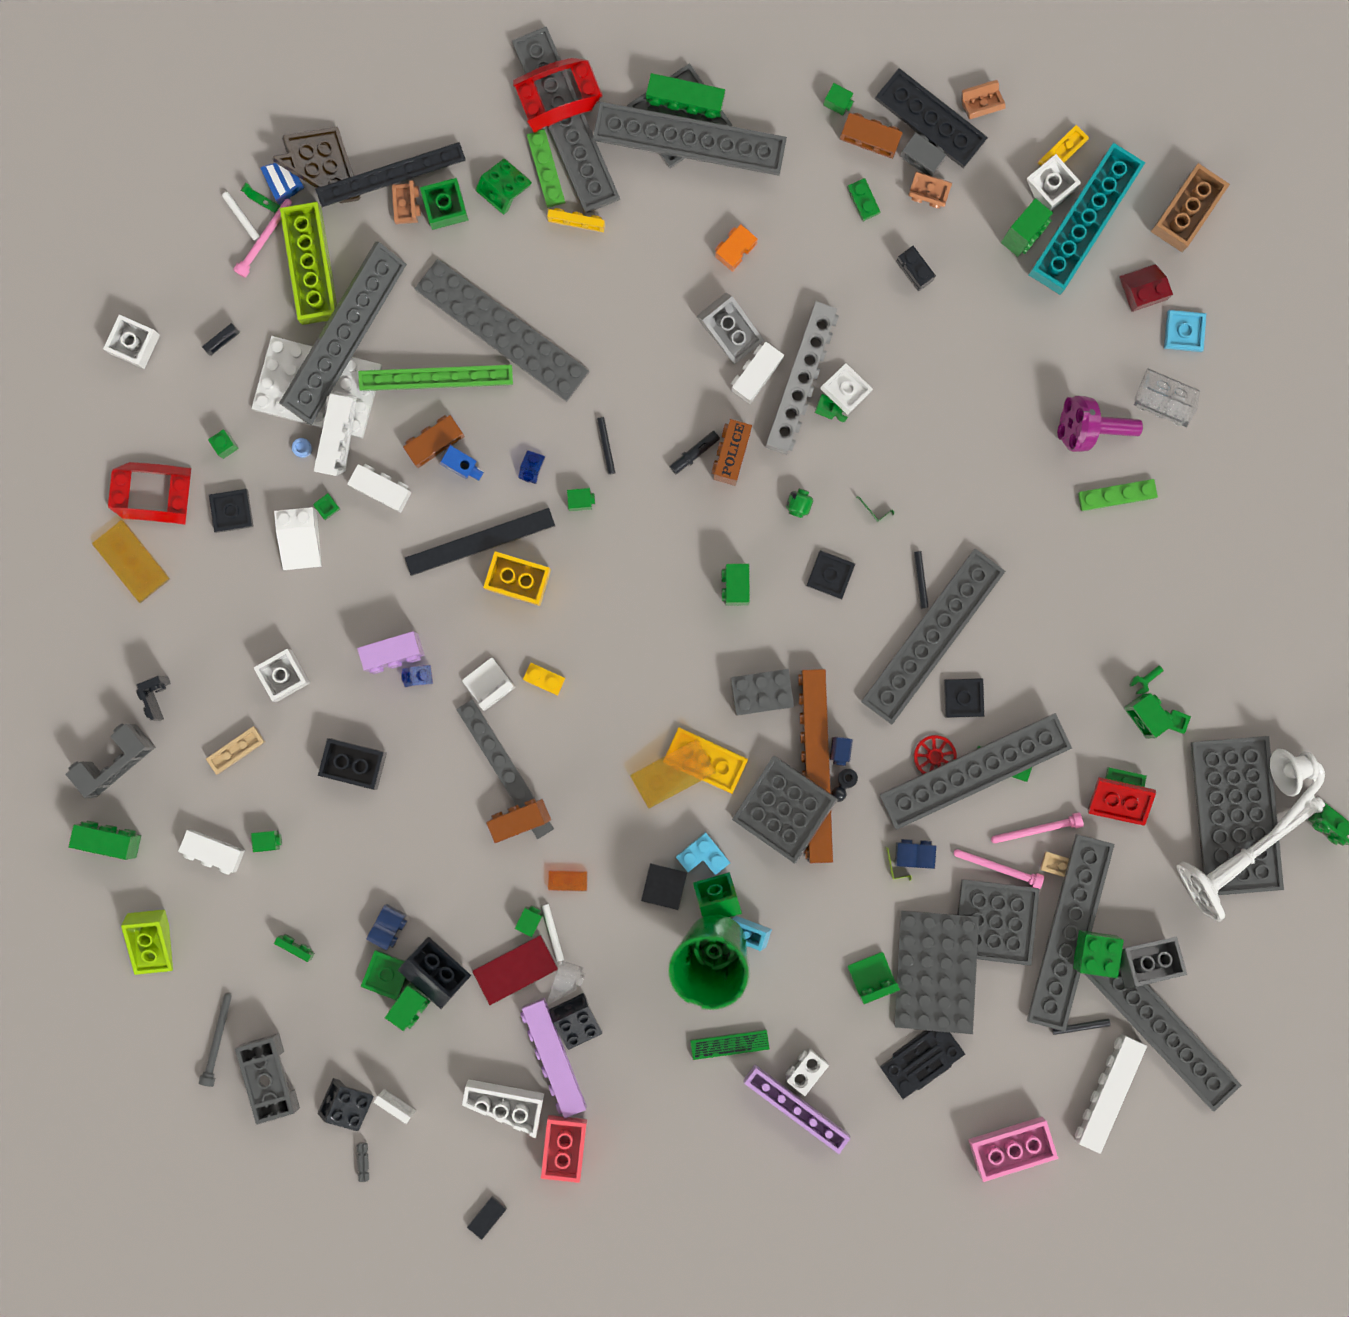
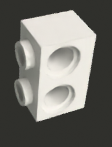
M810 1048L807 1052L804 1050L799 1055V1062L795 1067L792 1065L785 1074L787 1076L785 1078L786 1082L804 1096H806L829 1066L824 1059ZM815 1059L817 1064L815 1067L809 1068L806 1066L807 1061ZM803 1074L805 1076L802 1083L795 1082L794 1078L796 1075Z

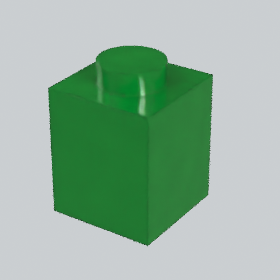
M833 83L823 106L844 116L846 110L850 111L854 104V100H852L854 93Z
M224 429L208 439L217 455L223 459L239 449L231 435Z
M590 488L567 490L569 511L592 510V505L595 504V493H591Z
M278 830L251 833L253 853L279 850L282 845V836L278 834Z
M532 905L530 908L526 906L514 929L532 937L543 917V914L540 913L541 910Z

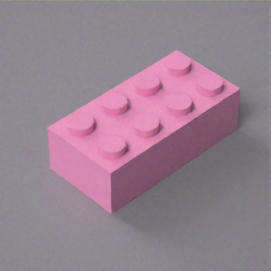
M1042 1116L968 1139L979 1176L983 1182L1058 1159L1047 1121Z

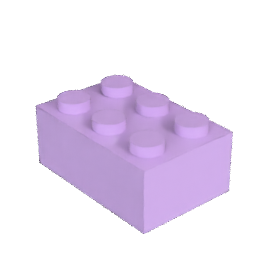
M414 631L357 648L363 670L373 674L383 672L385 667L393 669L403 666L402 662L405 661L410 663L420 661V657L425 656L419 634Z

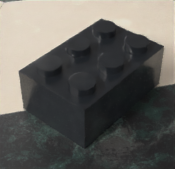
M327 738L318 776L378 790L387 752Z
M429 936L398 969L405 978L440 1009L446 1005L471 977L468 971Z

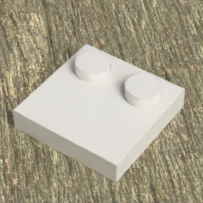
M846 363L820 388L847 415L873 390Z
M385 1089L381 1091L374 1101L375 1104L405 1124L408 1123L416 1111Z

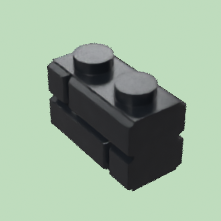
M914 245L900 254L896 260V263L911 283H914V287L918 292L934 281L936 277Z

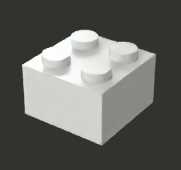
M119 315L103 349L115 357L145 369L160 334L147 326Z
M286 649L254 667L255 672L273 702H278L310 684L296 656L290 649Z

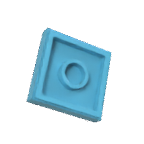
M1168 310L1164 349L1203 352L1207 313Z

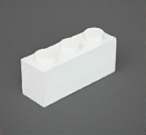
M767 342L763 346L759 345L753 353L756 356L752 361L748 360L742 368L744 372L741 376L737 375L731 383L733 385L732 392L749 404L784 358V354Z
M358 464L348 485L401 513L411 495V492L407 490L409 486L400 481L397 484L390 481L391 477L384 473L378 475L374 472L375 469L367 464H364V466Z
M190 829L186 831L178 852L183 853V857L186 859H198L201 861L200 864L207 867L216 866L219 868L218 871L229 875L230 872H237L245 850Z

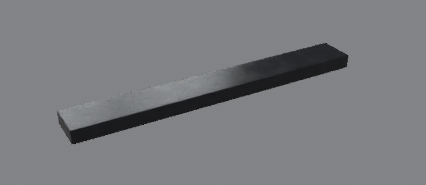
M460 142L315 188V191L323 208L464 162L466 159Z
M546 508L405 557L410 575L414 576L555 527V523L550 509Z

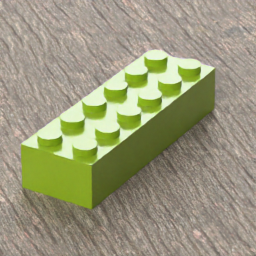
M318 202L280 208L297 319L302 325L328 321L337 307L322 208Z

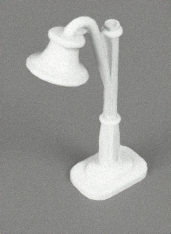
M1277 749L1272 753L1270 758L1271 774L1275 784L1287 796L1299 794L1302 788V781L1306 778L1313 779V783L1269 834L1247 850L1241 849L1240 853L1208 875H1205L1202 871L1184 861L1177 865L1178 873L1194 903L1204 914L1215 921L1220 922L1225 918L1218 890L1234 879L1248 865L1254 864V859L1310 816L1316 812H1322L1325 803L1321 798H1315L1314 794L1324 782L1325 771L1323 766L1317 762L1314 755L1310 752L1304 751L1297 757H1294L1285 749Z

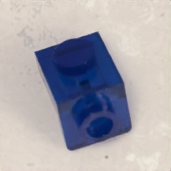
M527 450L520 466L518 478L525 482L536 484L545 461V456Z
M431 665L403 668L401 680L404 683V687L433 684Z

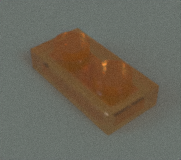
M549 870L548 890L587 891L588 871Z

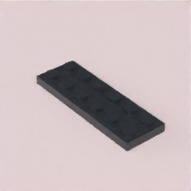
M900 68L897 69L875 97L876 101L918 134L927 137L932 145L941 147L944 153L963 169L988 139L986 135Z

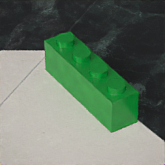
M654 73L650 75L646 92V102L653 106L665 105L672 110L683 109L690 114H705L708 118H720L725 98V89Z

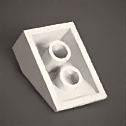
M310 507L274 511L283 570L322 567L317 510Z

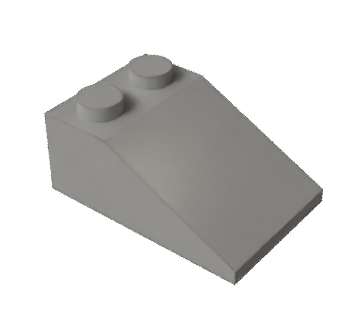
M728 293L723 294L697 315V318L734 364L764 341L733 296Z

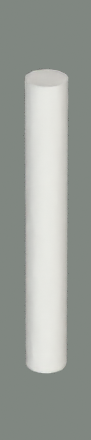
M228 192L223 193V199L254 242H256L260 237L231 195Z
M545 904L542 905V910L556 961L559 962L564 960L550 906Z

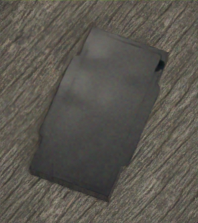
M925 1030L895 1051L893 1057L882 1064L880 1068L901 1098L905 1099L914 1091L922 1089L947 1071L953 1063L966 1054L950 1032Z

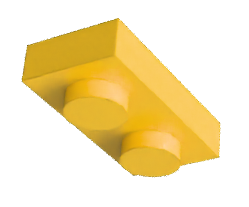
M531 662L523 678L524 681L557 696L566 679Z

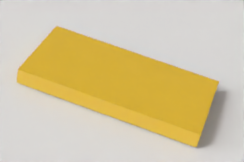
M678 727L663 760L664 763L733 794L748 761L747 758Z

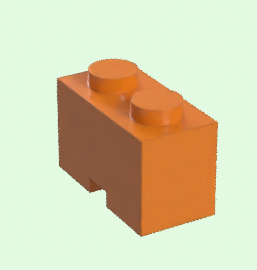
M741 224L738 228L734 227L728 234L729 238L725 242L721 241L715 249L717 251L715 258L732 272L742 262L743 254L748 255L758 242V238Z

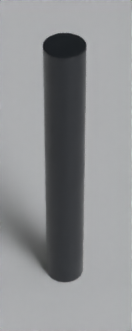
M604 417L597 418L608 475L615 474Z
M922 551L914 552L920 605L921 609L929 607Z
M1108 1018L1067 1025L1066 1031L1051 1028L1053 1035L1108 1027L1111 1026Z

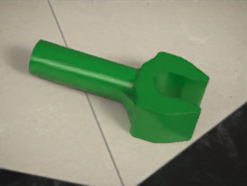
M1159 665L1145 677H1133L1130 687L1139 682L1142 687L1136 694L1147 693L1149 691V682L1164 671L1163 668Z

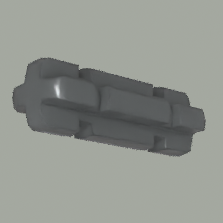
M367 1143L357 1144V1152L359 1153L357 1155L359 1182H367L369 1180V1172H367L369 1169Z

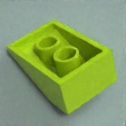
M165 909L127 913L121 927L134 975L173 971L170 927Z

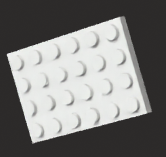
M271 336L252 410L307 424L280 405L279 402L312 346ZM355 357L350 359L331 393L337 392L357 397L351 436L363 439L376 391L359 390L358 371L382 370L383 366L382 364ZM326 402L312 423V426L323 428V418L327 410Z

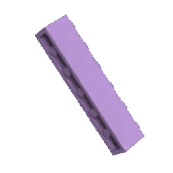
M545 998L523 1006V1012H520L524 1024L527 1023L529 1026L528 1036L530 1041H534L537 1047L534 1051L537 1059H541L544 1065L541 1069L544 1077H548L551 1083L548 1086L551 1095L556 1096L558 1101L556 1108L559 1115L563 1114L565 1119L585 1111L587 1105L559 1033L552 1022Z
M754 1065L744 1078L745 1085L838 1154H840L851 1139L847 1132L757 1065Z

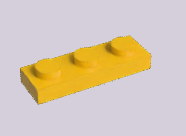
M560 208L548 210V222L604 232L605 220L600 216L591 215V217L583 216L580 212L567 213Z

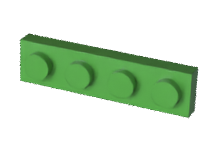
M545 129L527 134L547 208L565 204Z
M1155 479L1078 493L1081 512L1158 498Z

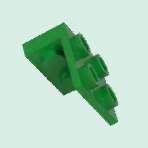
M502 159L481 175L475 191L504 215L508 212L513 199L531 186L532 182L506 159Z
M1325 803L1322 812H1316L1308 819L1316 831L1324 832L1328 835L1327 839L1331 843L1342 846L1349 845V838L1347 837L1349 835V821Z
M883 952L848 965L849 972L863 1004L900 990Z

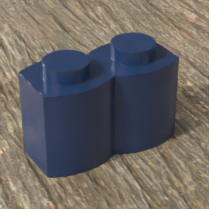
M832 737L829 760H833V764L846 766V762H850L853 739Z
M901 839V843L896 842L895 866L935 869L937 846L932 845V841L920 840V844H914L913 840Z
M385 904L366 940L385 950H388L390 947L393 948L398 940V937H396L399 930L402 931L407 923V920H405L407 914Z

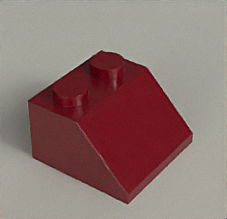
M1156 264L1119 277L1132 312L1166 301L1173 295L1167 276Z

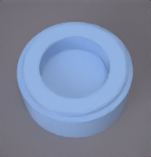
M298 438L292 444V451L296 456L305 458L311 454L312 445L307 439Z

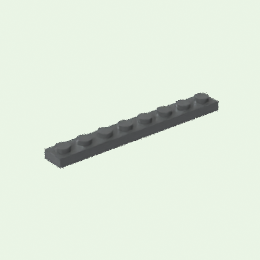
M472 699L457 708V712L514 803L519 805V808L525 806L524 802L535 797L475 701ZM549 821L531 830L536 838L539 839L554 830V827Z

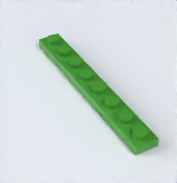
M512 365L358 371L360 391L513 385Z

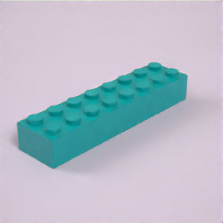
M1113 142L1030 271L1029 276L1061 295L1146 162Z

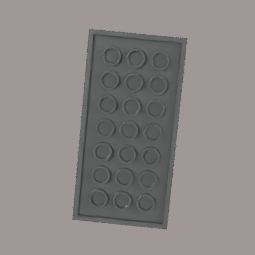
M1269 736L1191 742L1202 868L1205 875H1208L1240 853L1241 849L1247 850L1269 834L1278 824L1274 780L1270 769L1271 749ZM1279 840L1254 859V864L1248 865L1234 879L1219 889L1218 895L1284 890Z

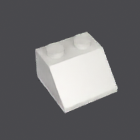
M1057 154L1027 177V182L1034 197L1051 211L1073 194L1081 184Z

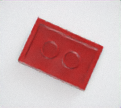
M1098 777L1088 807V814L1145 826L1156 796V790Z

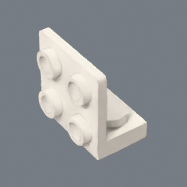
M493 658L487 660L462 680L484 711L515 688Z

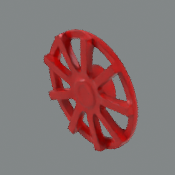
M931 735L925 737L917 744L913 756L917 769L924 774L926 772L922 768L928 763H931V771L935 765L939 767L941 762H949L944 759V756L953 754L954 760L957 758V753L950 740L943 736ZM932 739L933 748L930 749L924 742ZM935 739L944 740L939 749L936 748ZM948 743L952 751L943 753L942 749ZM921 745L928 751L927 754L918 753ZM917 757H926L927 761L919 765Z

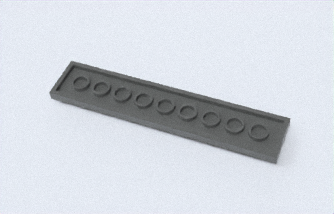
M547 26L512 40L525 74L561 60ZM566 70L534 81L546 112L578 100ZM584 113L549 126L550 133L585 214L620 200L596 141H593V133Z
M600 102L593 135V141L777 176H780L787 140L785 136Z
M375 242L279 402L280 405L307 424L312 425L326 402L327 396L330 395L407 265L380 242Z
M437 259L415 287V291L566 402L588 375V369Z
M974 549L862 699L861 703L892 725L1006 571L977 549Z
M1053 713L879 795L897 830L1072 749L1056 713Z
M1079 834L1075 835L1027 1016V1021L1030 1023L1066 1031L1081 974L1073 969L1079 930L1092 932L1115 846L1113 843Z
M1120 968L1118 978L1084 974L1213 1112L1242 1086L1147 984L1125 989Z

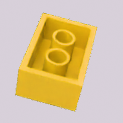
M494 551L483 588L487 591L541 606L551 569Z

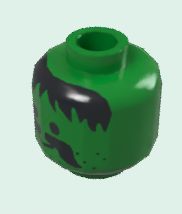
M799 488L798 492H790L786 503L789 514L800 518L808 515L813 504V498L809 496V491Z

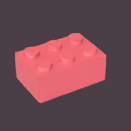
M548 1116L541 1179L580 1183L587 1119L572 1117L564 1119L563 1116Z

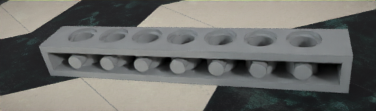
M815 302L765 448L786 455L788 450H793L796 442L793 439L794 433H799L802 424L799 418L801 414L805 415L808 407V404H805L807 396L811 398L814 386H811L813 379L817 380L820 368H817L819 361H824L827 352L823 350L825 343H830L833 335L830 332L831 326H836L839 315H836L837 308ZM824 322L827 327L819 329L817 323ZM816 339L820 342V346L813 347L810 341ZM811 357L814 360V364L807 365L804 359ZM798 376H807L808 382L801 383L798 380ZM800 393L802 399L795 401L792 398V394ZM792 410L795 412L796 417L789 419L785 413ZM786 428L789 430L790 435L783 437L780 435L779 430Z

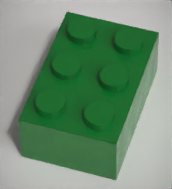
M1035 198L1010 227L1001 244L1017 257L1021 253L1026 254L1051 223L1050 217L1053 212Z
M81 821L80 824L73 825L68 848L123 860L137 858L142 835L136 834L135 830H117V826L113 825L98 826L99 823L94 821Z

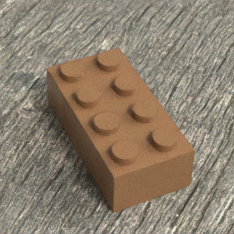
M1198 163L1190 172L1151 232L1180 252H1183L1192 242L1230 184Z

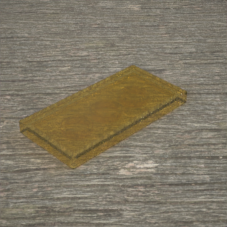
M120 520L92 543L139 603H142L170 580L169 576L124 520Z
M697 738L632 773L630 776L648 809L715 774L716 770Z

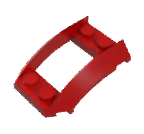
M568 58L537 68L513 80V86L516 88L528 118L527 122L534 133L538 132L541 128L549 127L569 117L593 111V107L603 96L589 60ZM571 68L583 99L561 105L546 112L534 81Z
M128 462L114 468L111 473L108 508L122 519L185 525L192 468ZM132 472L171 476L167 512L128 508Z

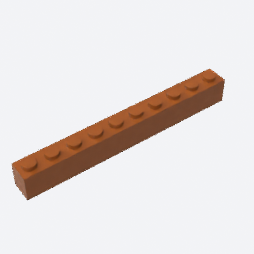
M826 669L802 670L801 674H798V686H802V693H799V705H803V713H799L800 724H803L804 731L800 732V742L804 743V751H801V763H805V770H802V774L830 793ZM831 811L805 849V859H808L809 863H833Z

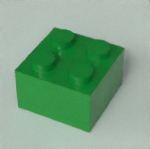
M457 178L420 187L432 230L469 221Z
M726 564L725 569L721 571V581L725 582V588H722V601H725V606L749 605V564Z
M1152 693L1141 694L1124 707L1146 739L1157 738L1174 725L1171 721L1173 720L1171 714L1167 710H1163L1160 706V699L1155 694L1152 695Z
M730 872L693 882L702 917L712 914L733 917L742 914Z
M1079 930L1073 969L1079 973L1118 978L1124 939L1116 935Z
M410 983L384 1018L402 1031L407 1027L411 1029L419 1019L418 1012L422 1013L431 1001L417 987Z

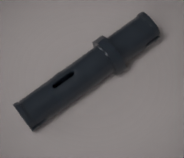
M713 430L690 450L683 452L682 456L669 466L672 472L677 475L688 465L691 466L695 459L720 440L718 434Z

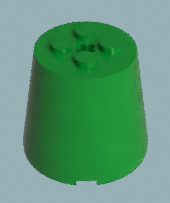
M718 914L707 915L698 919L673 952L669 963V979L675 992L685 1002L701 1006L702 1009L714 1010L733 1004L743 995L749 980L746 937L740 925L733 919Z

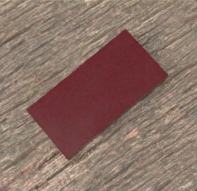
M539 935L474 969L472 972L488 1004L492 1005L557 971L559 968L543 937Z

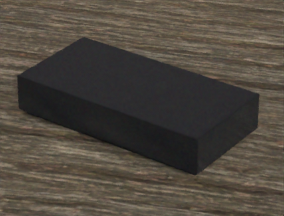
M231 323L205 343L202 348L212 356L240 332Z
M491 1196L467 1228L482 1240L507 1208Z

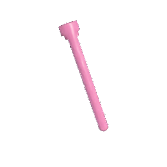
M285 199L280 208L291 206L292 201ZM280 208L245 259L234 266L233 270L240 276L246 278L250 273V264L281 220Z
M1080 812L1073 813L1072 816L1065 820L992 836L991 842H1004L1069 826L1071 828L1075 827V829L1084 827L1083 819Z
M959 849L953 852L955 857L1029 882L1032 888L1041 889L1044 875L1039 873H1032L1030 875Z

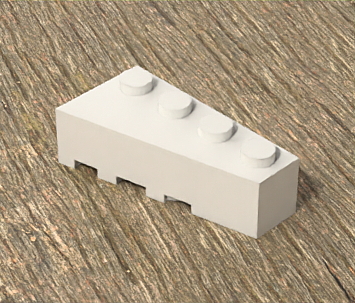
M337 392L330 393V396H327L325 404L327 410L323 418V429L314 472L337 476L346 471L357 400L356 396Z
M468 1079L462 1105L483 1115L491 1116L498 1122H504L513 1126L514 1129L522 1130L536 1138L544 1093Z

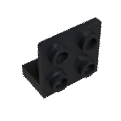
M156 676L136 684L138 688L136 690L137 696L140 700H143L145 705L143 708L145 716L150 718L151 721L164 720L154 692L158 693L166 690V686L171 684L168 677Z
M584 993L549 1009L552 1022L568 1050L602 1034V1030L590 1010Z
M333 1078L317 1114L325 1123L359 1131L374 1096L346 1087L339 1079Z

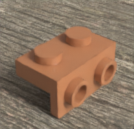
M998 80L962 90V106L969 120L1005 109V101L999 91Z
M916 171L908 196H911V200L915 202H930L929 206L940 209L941 206L945 207L952 182Z
M410 180L409 184L392 185L395 224L418 223V216H421L420 205H417L416 199L420 197L419 187L415 185L413 180Z

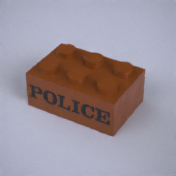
M730 419L729 424L725 423L721 437L725 439L724 442L719 443L716 455L719 456V460H714L711 472L714 475L715 481L736 486L752 425Z

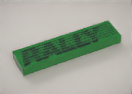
M767 1029L690 1040L693 1060L770 1050Z

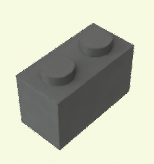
M915 133L902 150L900 157L922 173L933 176L944 161L946 154L941 147L932 145L927 137Z

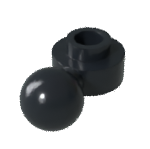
M844 769L839 773L838 782L840 785L831 792L833 796L838 798L837 802L844 801L847 796L846 789L856 785L858 781L857 773L852 769ZM850 775L852 780L846 781L845 776Z

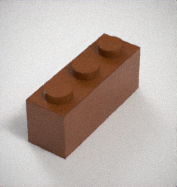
M849 113L840 140L893 159L903 132L899 131L897 127L882 125L878 120H868L859 113Z
M445 415L439 418L437 424L433 427L428 426L421 431L422 434L418 437L408 439L403 448L415 466L420 468L465 436L452 416L449 415L447 417Z
M533 798L524 802L525 806L519 808V805L508 808V813L503 814L500 811L491 815L492 819L487 821L486 824L494 843L501 842L551 821L543 799L536 801Z

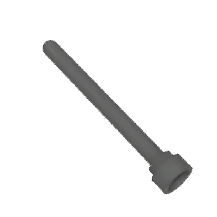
M230 993L224 995L206 1070L199 1078L198 1084L214 1087L216 1078H214L215 1074H213L232 998Z

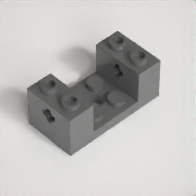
M122 723L113 730L115 733L110 737L125 755L121 754L113 760L114 764L112 766H107L100 771L93 762L77 761L68 768L70 771L65 775L84 798L98 797L156 748L136 724Z
M279 1033L243 1043L235 1048L256 1125L294 1114L300 1109L295 1089L289 1091L280 1055L284 1052ZM266 1075L270 1078L268 1086L261 1084V1076Z

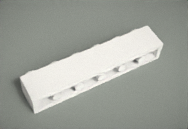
M1123 1034L1117 1037L1114 1042V1052L1107 1058V1068L1104 1073H1101L1098 1079L1099 1086L1097 1091H1094L1090 1098L1091 1105L1089 1109L1087 1108L1084 1111V1121L1075 1132V1141L1078 1144L1100 1154L1147 1048L1145 1044Z

